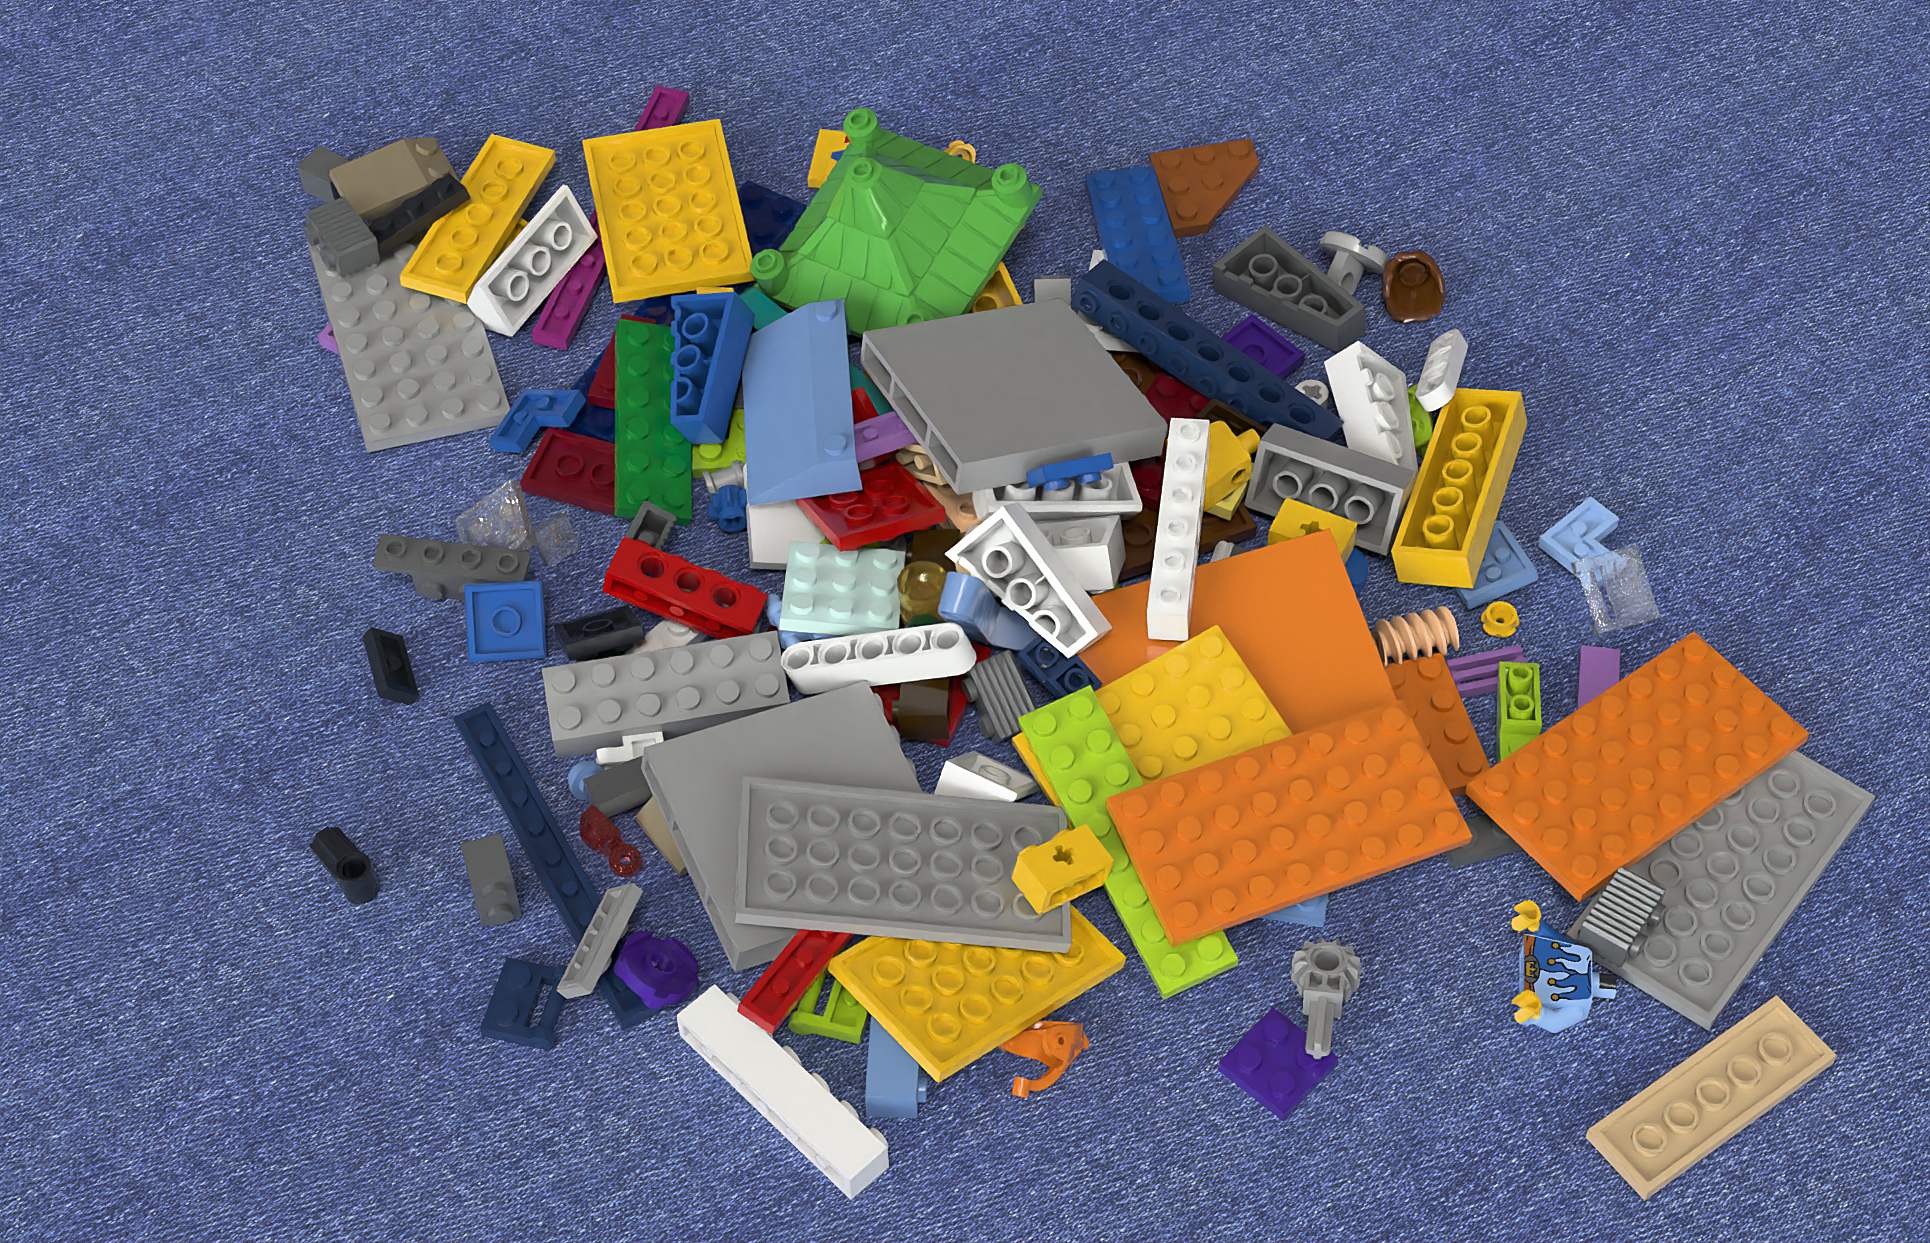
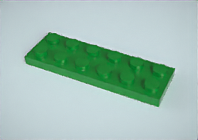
M619 319L615 327L614 516L634 519L643 501H648L674 514L677 519L674 525L688 526L692 519L691 443L670 423L671 381L674 380L671 353L674 352L675 338L671 335V327Z

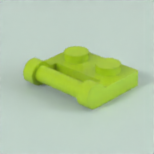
M827 967L803 996L797 1011L791 1014L788 1027L791 1031L800 1035L813 1033L861 1045L870 1013L836 978L824 1015L814 1014L825 977L830 974Z

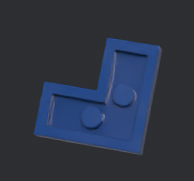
M523 389L488 442L495 452L523 453L531 444V440L541 426L569 427L576 419L586 399L580 390Z

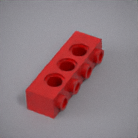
M626 536L623 537L606 571L602 590L606 594L719 640L754 634L763 616L768 599V594L761 592L753 585L741 584L724 577L723 574L716 570L702 568L688 562L682 556L670 555L653 548L645 541L633 540ZM645 574H653L656 577H648ZM681 588H687L693 592H685ZM717 603H724L729 607H722Z

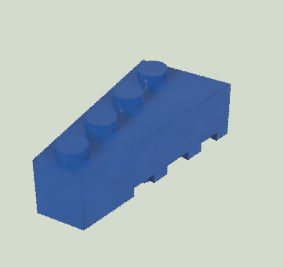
M736 292L671 296V307L675 310V321L671 322V335L675 338L674 352L671 353L674 380L671 381L670 423L691 444L724 443L755 314Z

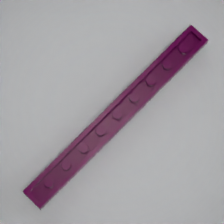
M656 85L633 132L679 125L690 103L689 92ZM595 208L588 221L598 237L555 286L532 331L533 343L567 351L607 271Z

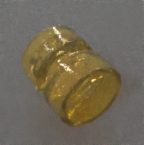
M917 561L907 565L898 575L897 590L900 601L901 620L904 626L910 622L912 617L919 614L931 615L937 618L940 623H946L938 613V608L947 574L938 564L929 561Z

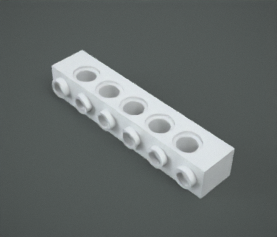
M1171 418L1147 608L1149 639L1188 641L1210 454L1209 420Z

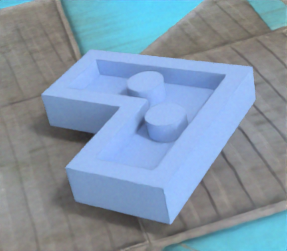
M1591 496L1539 538L1538 547L1594 591L1621 570L1623 563L1620 558L1599 543L1617 528L1619 518Z

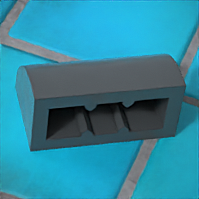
M643 755L583 779L591 810L599 821L646 803L651 799L653 794L641 770Z

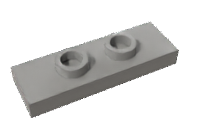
M634 883L607 889L557 987V991L566 999L591 994L600 975L610 966V956L617 942L627 932L629 927L627 922L643 892Z

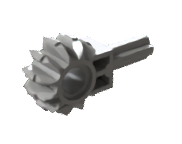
M1320 936L1317 944L1305 941L1301 950L1295 951V955L1292 958L1290 976L1292 985L1297 987L1299 997H1303L1302 1014L1309 1015L1305 1051L1307 1054L1313 1055L1314 1059H1321L1322 1056L1330 1054L1334 1018H1341L1343 1002L1347 1003L1351 993L1357 992L1360 986L1362 970L1360 958L1355 956L1353 945L1341 947L1339 938L1332 943L1325 942L1322 936Z

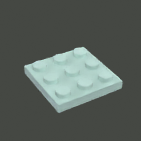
M790 541L779 630L852 636L899 629L905 551L861 547L853 551L840 552L834 545Z

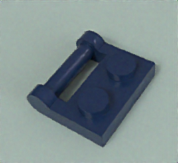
M507 957L480 1026L482 1036L550 1050L556 1039L554 1029L566 999L557 991V987L568 966L557 965L556 967ZM544 984L550 985L552 989L539 1024L530 1028L529 1024Z

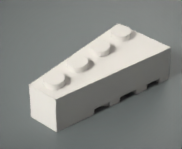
M1357 341L1324 361L1339 417L1344 421L1342 428L1348 448L1416 471L1415 484L1418 476V466L1406 376L1402 371L1360 341Z
M1019 502L1001 507L945 553L955 563L959 562L972 573L971 576L981 579L989 589L1002 599L1001 602L1010 610L1017 611L1029 621V625L1067 658L1085 651L1113 629Z

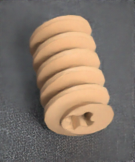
M1445 606L1437 607L1435 612L1425 609L1420 613V616L1417 613H1408L1405 620L1401 616H1394L1390 623L1385 619H1380L1376 622L1372 632V638L1384 668L1388 667V657H1392L1394 663L1402 665L1403 654L1405 653L1409 659L1415 662L1417 661L1418 650H1421L1427 658H1432V647H1436L1443 656L1447 654V644L1451 643L1455 651L1459 649V635L1455 618Z

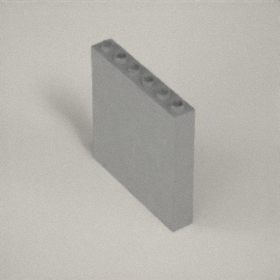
M1063 298L864 331L860 364L957 495L1028 481L1027 472L1045 465L1111 453L1113 464L1162 454L1164 440L1168 434V424L1165 419L1159 415L1146 396L1139 391L1130 380V377L1120 368L1111 354L1105 350L1095 335L1086 327L1077 313L1071 309Z
M867 680L644 747L641 763L644 777L734 973L776 959L800 930L797 928L735 923L742 776L929 794L926 790L922 791L916 779L917 773L914 763L903 754L900 748L899 734L893 725L889 726L884 716L882 700L877 693L873 694Z

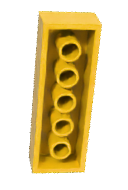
M1456 388L1452 399L1442 406L1391 550L1398 582L1474 588L1527 426L1522 392Z

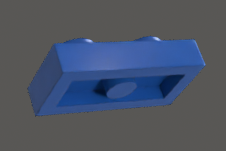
M1111 453L1041 466L1027 472L1026 476L1029 488L1044 486L1045 492L1068 487L1067 481L1078 479L1079 485L1102 480L1101 473L1114 468Z

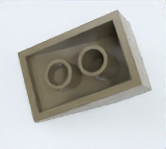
M435 137L401 139L335 167L329 173L341 197L345 196L349 204L352 205L353 210L356 211L360 219L362 218V221L376 220L386 216L401 206L406 199L418 195L430 187L435 180L443 178L448 174H451L460 182Z

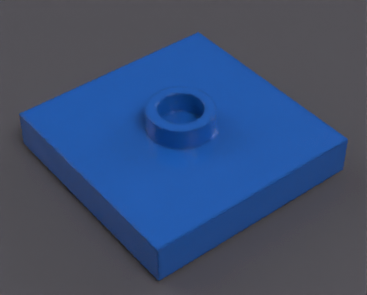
M543 580L464 584L468 662L548 657Z

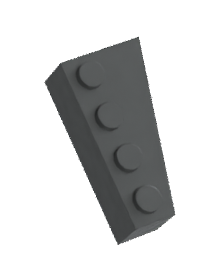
M1266 225L1212 265L1214 292L1337 353L1344 350L1365 333V306Z

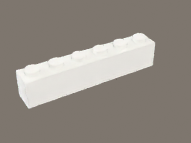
M714 984L677 1014L680 1036L852 1200L889 1168L888 1142L877 1129L871 1128L869 1130L859 1121L856 1110L847 1101L842 1100L839 1102L830 1093L829 1086L817 1073L810 1075L801 1066L799 1057L790 1047L784 1046L782 1048L773 1040V1035L738 1013L737 1009L740 1001L734 994L730 992L725 994Z

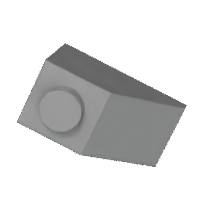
M1032 275L1033 303L1063 298L1071 307V278L1069 275Z

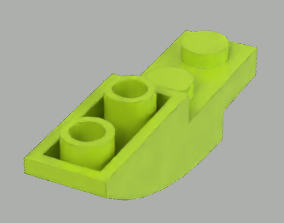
M1499 661L1496 764L1540 735L1542 717L1539 663Z

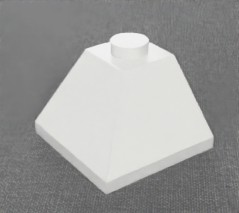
M972 751L945 762L934 795L1013 802L1042 789L1035 778L981 753Z

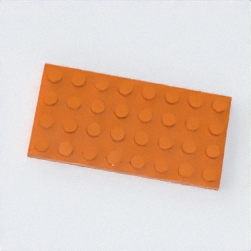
M1693 631L1468 783L1465 794L1581 903L1609 883L1620 866L1626 869L1633 866L1806 743L1810 733Z
M1402 699L1107 797L1105 803L1171 947L1469 844L1473 837Z

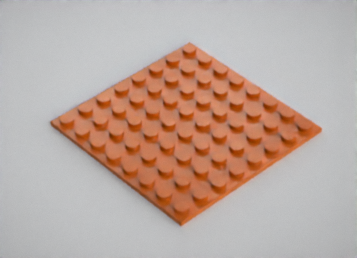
M1330 528L1197 566L1188 640L1218 625L1293 735L1397 700ZM1151 580L1090 597L1113 628L1085 651L1077 654L1103 683L1097 690L1186 642L1148 638L1147 608Z

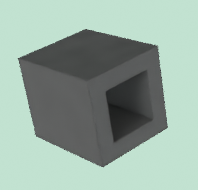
M319 145L298 166L303 191L326 203L341 198L329 173L331 169L350 162V160Z

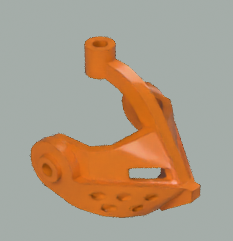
M1039 1020L999 1045V1049L1004 1052L1035 1059L1050 1067L1044 1075L1033 1080L1015 1077L1011 1095L1028 1098L1029 1090L1040 1091L1057 1081L1080 1051L1089 1047L1090 1042L1083 1032V1023Z

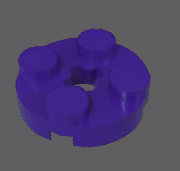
M639 931L632 934L624 943L614 964V972L651 1009L659 1010L664 1005L683 1003L691 996L699 982V978L697 979L696 977L699 966L695 956L683 943L667 935L665 940L652 937L655 931ZM658 967L663 968V969H664V972L658 970L657 968H658Z

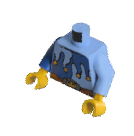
M1525 900L1514 906V910L1520 913V915L1512 918V928L1517 931H1523L1527 928L1528 933L1524 934L1519 953V995L1511 1000L1513 1004L1519 1006V1010L1514 1014L1519 1024H1534L1551 1033H1558L1588 1018L1593 997L1615 998L1616 974L1592 972V951L1588 947L1580 946L1541 918L1539 907L1533 901Z

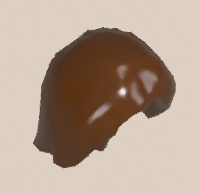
M1423 250L1398 252L1386 264L1382 274L1383 298L1386 299L1387 309L1392 319L1407 324L1410 322L1422 323L1430 320L1432 316L1439 314L1446 299V288L1439 265L1432 256Z

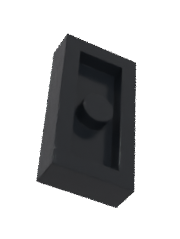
M371 627L362 637L378 697L411 705L419 697L403 636Z

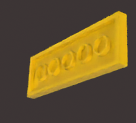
M491 134L460 181L466 187L471 198L433 223L401 272V286L467 304L475 284L488 271L556 162L555 150Z

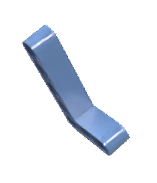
M958 572L947 573L938 613L946 623L960 625L970 642L1002 652L1010 649L1012 654L1017 655L1038 636L1037 632L1029 625L1030 622L1017 611L1000 607L981 579Z

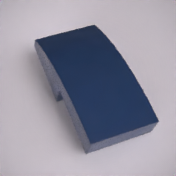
M1041 635L1037 636L1016 656L1058 699L1091 685L1095 692L1103 684L1077 654L1074 657L1067 658Z

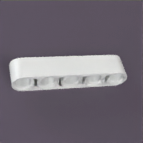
M941 623L799 642L791 645L783 652L781 665L798 692L802 694L829 692L867 680L869 686L960 675L969 671L974 666L977 658L975 650L960 625L956 623Z

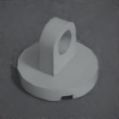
M1337 231L1326 232L1320 240L1319 248L1334 258L1327 276L1350 295H1353L1364 270L1373 273L1384 272L1385 266L1389 261V257L1384 251L1373 244H1369L1367 249L1361 247V240L1349 234Z

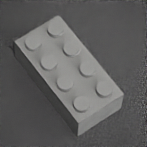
M1274 423L1259 441L1244 506L1276 517L1286 497L1357 522L1355 545L1386 556L1396 539L1417 472Z

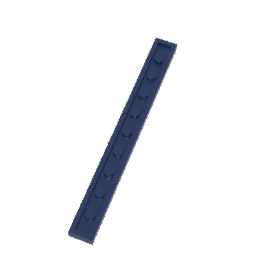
M490 702L453 717L456 729L576 948H578L601 903L597 893ZM622 938L617 942L610 956V966L600 975L596 984L621 1030H625L660 1013V1010L647 1007L642 1002L641 997L633 992L623 979L614 972V964L624 945Z

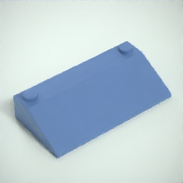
M844 298L807 303L750 335L742 367L749 506L863 490L855 446L847 335H851Z

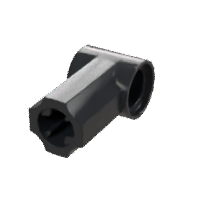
M327 826L316 833L313 842L309 845L310 850L342 888L346 899L354 904H365L372 901L380 890V883L369 857L365 853L360 852L339 827L329 828Z

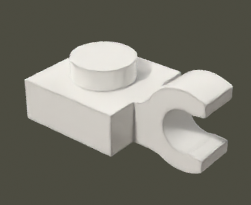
M662 731L622 736V747H607L596 750V763L607 770L643 755L644 747L664 741Z

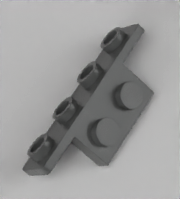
M383 534L379 541L373 565L376 570L411 574L417 595L433 600L447 598L460 600L465 603L464 584L526 581L531 555L527 551Z

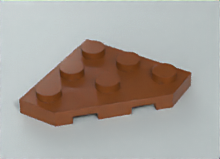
M1251 138L1149 154V165L1154 167L1175 238L1208 233L1215 225V219L1218 215L1231 206L1240 195L1241 188L1248 180L1252 181L1259 171V161Z

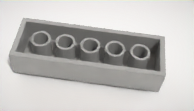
M777 630L542 668L556 758L594 753L601 748L622 747V736L662 731L663 740L666 741L789 704L790 699L785 671L781 665L782 655Z

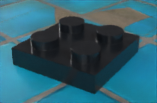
M629 605L554 624L557 640L569 660H591L598 656V652L612 648L614 651L628 650L633 648L636 642L645 640L642 625Z

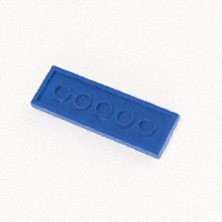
M1136 166L1131 169L1100 170L1095 173H1086L1085 188L1104 258L1169 303L1190 301V287L1154 167Z

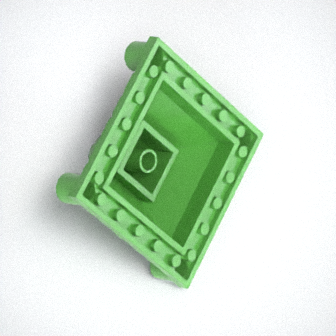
M868 108L853 110L845 117L843 122V129L850 143L844 150L840 160L837 161L827 176L825 183L822 184L812 199L810 206L806 208L795 225V229L789 234L780 251L773 249L763 250L752 259L750 271L756 280L753 287L774 303L793 311L807 303L844 298L851 335L863 339L864 331L968 314L1042 197L1041 187L1030 182L1026 171L1019 164H1004L996 171L976 165L971 161L952 156L947 152L923 145L920 142L883 129L874 111Z

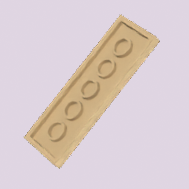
M1776 995L1589 1128L1586 1138L1645 1201L1831 1066L1837 1055Z

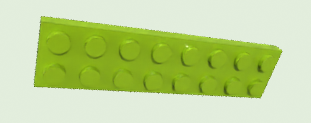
M1091 685L1018 717V725L1072 828L1075 829L1086 824L1114 859L1108 879L1104 881L1103 887L1162 999L1165 1000L1237 966L1239 959L1223 930L1171 947L1105 806L1107 797L1143 786L1144 783Z

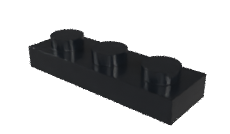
M448 174L443 178L435 180L430 187L418 195L406 199L401 206L386 216L376 219L368 228L373 236L376 237L378 252L382 256L386 255L469 200L471 197L466 187L451 174Z

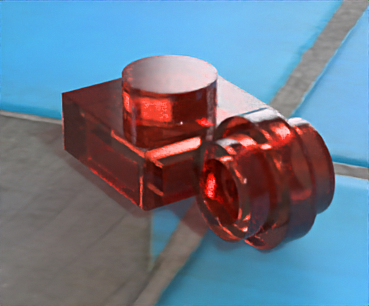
M592 804L580 817L579 831L581 839L590 849L594 851L598 849L606 857L609 856V867L615 875L623 878L634 876L641 867L642 857L640 852L635 847L627 845L620 838L621 831ZM622 858H627L631 861V863L624 864L621 863L619 860Z

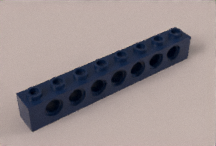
M1106 259L1100 261L1081 277L1070 305L1209 400L1216 398L1268 429L1276 423L1332 443L1335 442L1344 424L1343 420Z

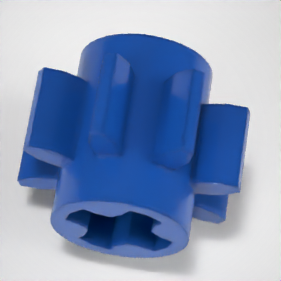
M726 485L719 488L716 493L711 494L712 503L708 504L709 520H717V527L728 532L740 531L747 526L746 506L748 501L745 488L742 489L737 485Z

